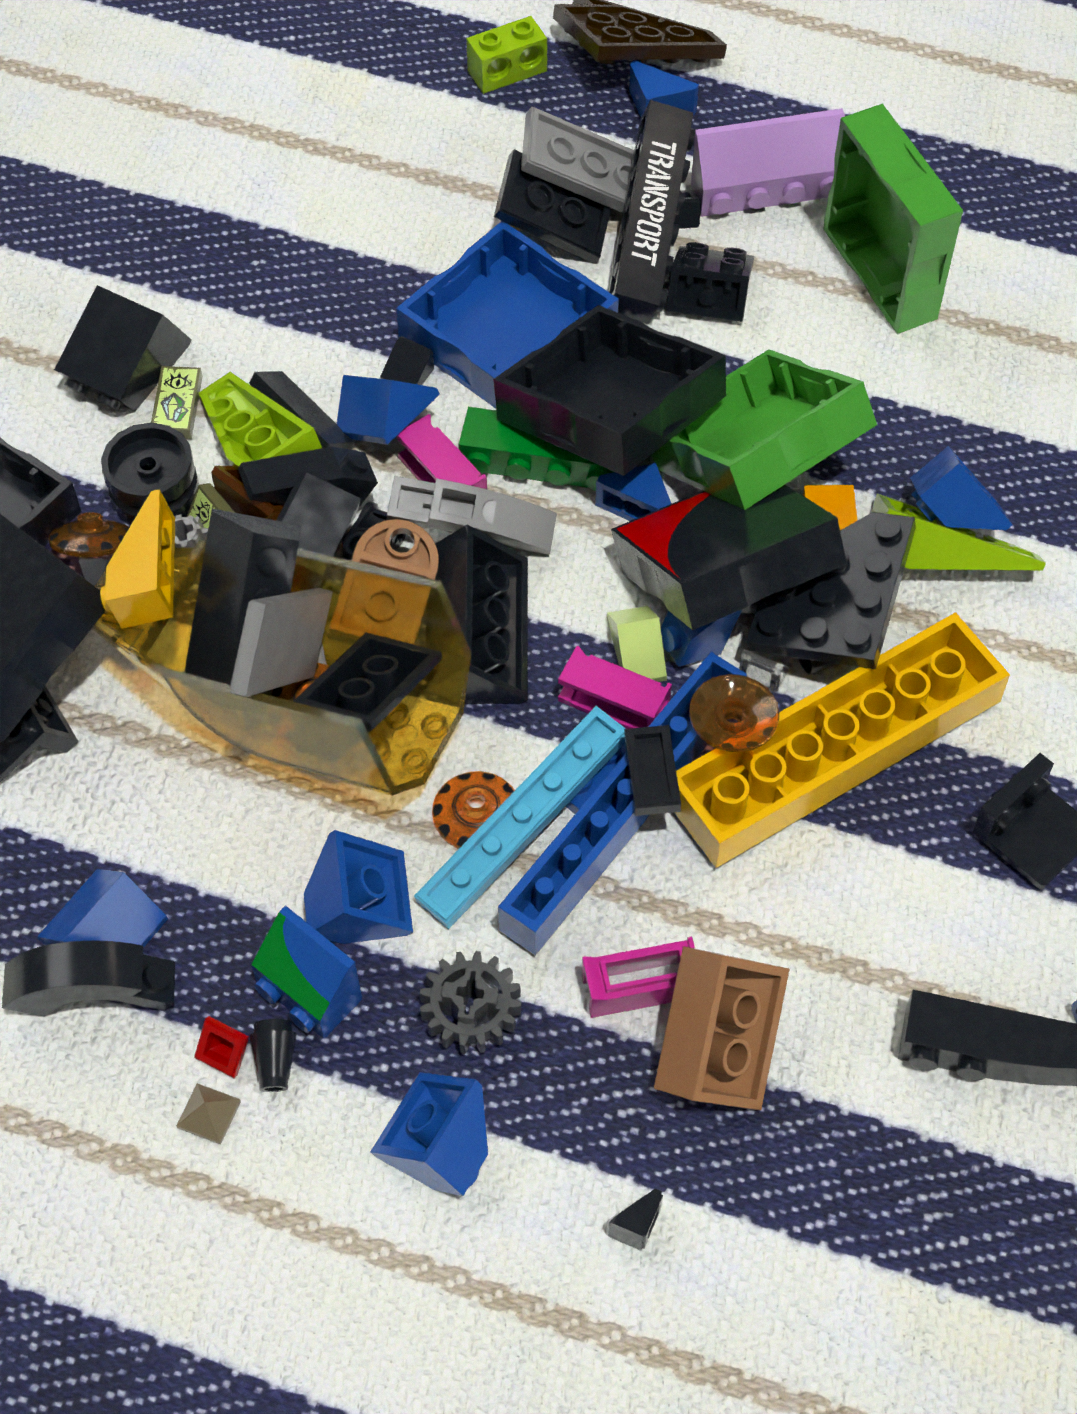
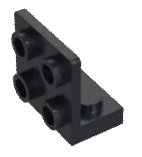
M690 242L686 246H679L672 264L666 311L743 322L754 256L747 255V251L733 247L725 248L724 252L709 250L708 245L698 242Z
M46 686L3 743L0 741V782L37 746L67 753L78 742Z
M1041 752L981 807L972 833L1037 888L1044 889L1077 857V811L1049 789L1051 783L1047 780L1054 763Z

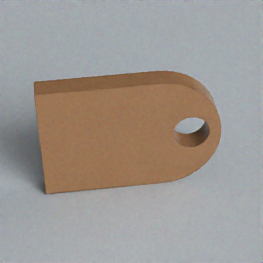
M386 520L370 527L361 536L354 550L332 621L331 632L359 639L367 632L417 645L439 568L436 545L431 536L422 527L406 520ZM397 534H407L414 540V546L409 551L401 553L392 549L390 541Z

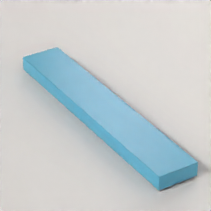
M595 706L414 895L416 902L446 928L450 929L625 744L624 729L626 728Z

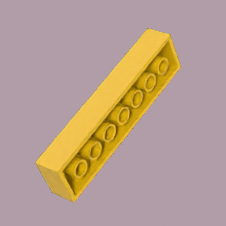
M955 612L881 654L876 669L856 668L777 713L776 718H768L759 723L754 732L748 737H741L743 739L737 738L739 740H729L678 769L676 774L681 799V811L674 813L715 868L1001 702L1010 674ZM775 728L770 738L763 736L765 730ZM751 729L745 731L744 733L738 735L737 737L744 736V735L747 734ZM751 743L759 745L757 748L746 749V746ZM728 745L731 746L734 749V751L723 750L720 748L722 746Z

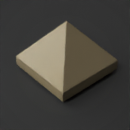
M197 1083L176 1126L178 1129L221 1145L241 1100Z

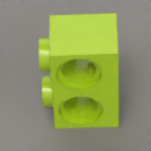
M532 16L466 38L468 72L483 94L547 71V37Z

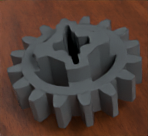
M475 951L472 960L469 961L465 960L462 952H456V963L453 965L441 959L439 961L440 974L428 972L426 974V981L430 988L420 989V1000L425 1004L420 1007L422 1020H430L427 1024L430 1036L432 1037L442 1032V1046L448 1048L454 1041H457L460 1045V1052L466 1054L469 1044L476 1043L480 1053L485 1052L486 1041L489 1039L501 1045L503 1043L501 1030L514 1032L516 1020L512 1016L521 1015L522 1011L521 1001L516 1000L521 997L520 984L511 983L513 980V970L509 967L498 971L499 958L496 956L491 958L488 963L482 962L481 951ZM484 979L492 983L496 988L489 987ZM475 990L476 999L473 1005L470 1006L469 1014L466 1015V1005L469 998L472 997V991ZM444 1015L452 1016L458 1024L450 1022Z

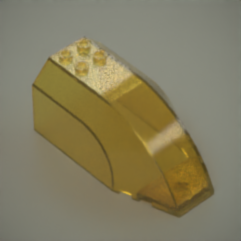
M198 541L195 547L176 548L175 546L173 618L122 629L112 612L107 613L105 611L92 627L97 634L157 683L198 721L234 746L270 762L391 796L426 783L464 713L471 651L442 582L298 549L290 593L314 588L333 592L322 638L327 668L365 632L442 651L443 659L370 733L367 732L361 719L262 693L248 697L231 693V685L184 673L206 541ZM106 570L95 585L99 590H101L102 586H105Z

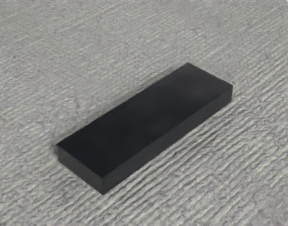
M283 371L254 372L249 384L312 426L322 448L337 447L352 450L356 442L343 433L340 427Z

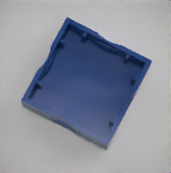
M501 221L469 247L452 267L434 276L396 308L398 336L405 337L433 351L434 365L496 409L494 378L531 352L550 343L563 329L597 305L618 312L619 299L577 270L559 263L543 247L509 224Z

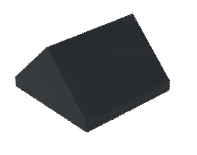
M301 472L276 521L302 525L294 570L314 587H319L325 579L343 543L344 536L347 534L356 516L361 498L307 472Z

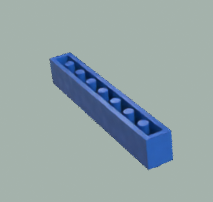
M712 652L709 653L648 726L669 725L676 771L694 761L709 744L699 734H706L711 740L717 734L712 730L709 723V713L713 706L720 701H724L721 703L729 701L739 702L728 699L740 700L742 702L744 699L745 688L737 690L734 686V679L746 681L747 674ZM721 680V690L718 692L713 691L709 684ZM698 692L704 698V702L701 705L694 702ZM728 703L721 705L715 710L713 724L718 731L739 707V704ZM691 712L699 717L700 722L698 724L692 722ZM626 754L498 906L499 931L535 956L650 816H635Z

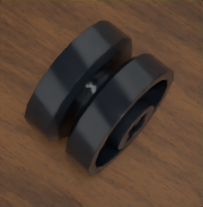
M157 423L133 425L117 433L106 444L101 457V464L112 507L118 516L131 525L150 492L160 489L173 515L181 514L182 517H187L199 481L196 467L194 466L191 446L183 434L168 425Z

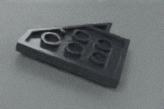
M876 512L868 514L840 530L847 564L795 587L768 595L742 609L741 613L755 615L746 641L749 651L876 669L915 533V517Z

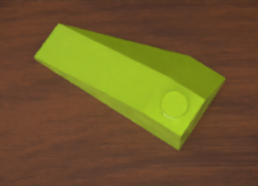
M231 372L199 392L229 464L237 470L243 462L322 448L312 426Z
M878 493L875 497L872 512L915 517L916 529L905 565L907 569L1044 570L1046 562L1034 552L990 535H983L982 539L976 538V532L968 528L946 527L944 524L942 526L936 523L937 519L931 522L916 506Z

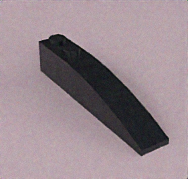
M913 989L905 1010L898 1059L909 1061L910 1065L922 1070L942 1068L956 1071L960 1077L968 1080L988 1078L1035 1085L1077 1086V1024Z

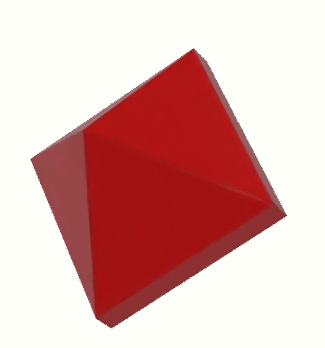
M208 1016L205 1018L194 1058L235 1078L238 1075L249 1036Z

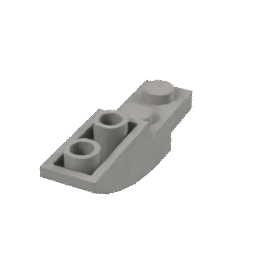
M394 476L387 512V520H406L422 527L455 532L468 524L507 547L549 555L557 513L541 506L491 490L436 478V483L400 476Z

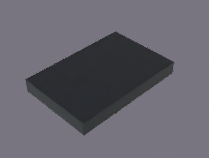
M514 149L508 156L494 217L591 263H595L601 256L611 208L522 171V153Z

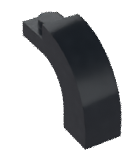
M70 941L37 947L19 954L5 964L2 1008L45 1017L57 1008L72 1002L113 1000L165 1011L174 1005L175 961L143 954L144 946L115 941Z

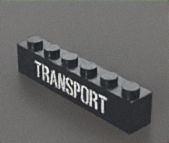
M653 100L649 101L639 122L608 289L609 293L619 299L618 313L645 324L650 323L656 311H663L667 300L668 289H664L663 284L664 279H668L674 261V257L669 256L670 246H674L679 232V224L674 223L675 215L680 213L683 206L685 192L680 191L681 183L685 182L690 168V161L686 160L685 157L686 152L691 150L695 139V129L691 128L693 112Z

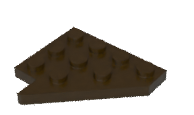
M573 0L572 4H555L553 19L579 43V46L585 48L594 57V60L599 63L613 64L615 60H628L630 62L636 60L646 63L647 60L656 59L666 63H677L679 59H691L699 63H708L710 59L725 58L727 44L710 30L606 0Z

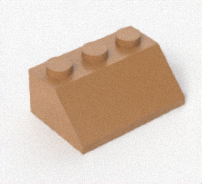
M683 946L654 1089L692 1101L761 1110L790 969Z

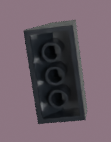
M217 509L211 510L183 679L224 703L269 710L272 689L244 697L231 693L230 686L248 602L250 600L290 593L302 525Z
M467 524L435 543L438 551L439 568L432 591L430 649L442 651L443 659L429 672V689L460 704H522L528 701V558Z

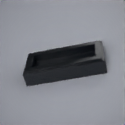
M669 725L624 729V742L635 816L680 812L681 799Z

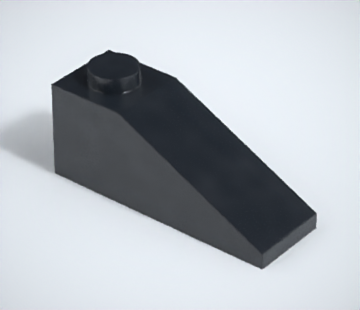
M326 447L243 462L238 467L249 500L281 505L285 504L301 472H307L361 498L359 507L378 484L365 452L337 447Z

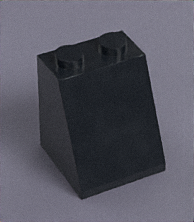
M97 285L54 370L67 379L64 385L69 389L86 396L88 390L99 395L97 398L98 402L116 411H119L121 405L136 411L157 386L161 367L173 366L189 347L192 339L163 314Z

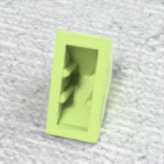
M649 606L608 612L607 620L619 666L657 682L667 681L659 617Z

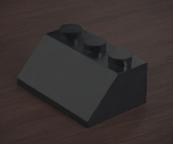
M365 632L293 701L299 746L319 751L323 754L340 756L370 733L443 659L442 651Z

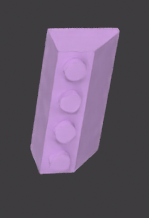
M843 108L695 130L691 186L701 201V217L828 198L834 178V157L840 119L845 117Z

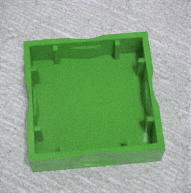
M882 103L840 119L834 157V178L828 195L823 230L847 264L860 277L871 298L897 334L938 319L963 209Z
M768 349L726 376V397L652 454L654 463L657 464L659 471L746 510L875 427L877 422L863 381L831 370L808 366L799 359Z

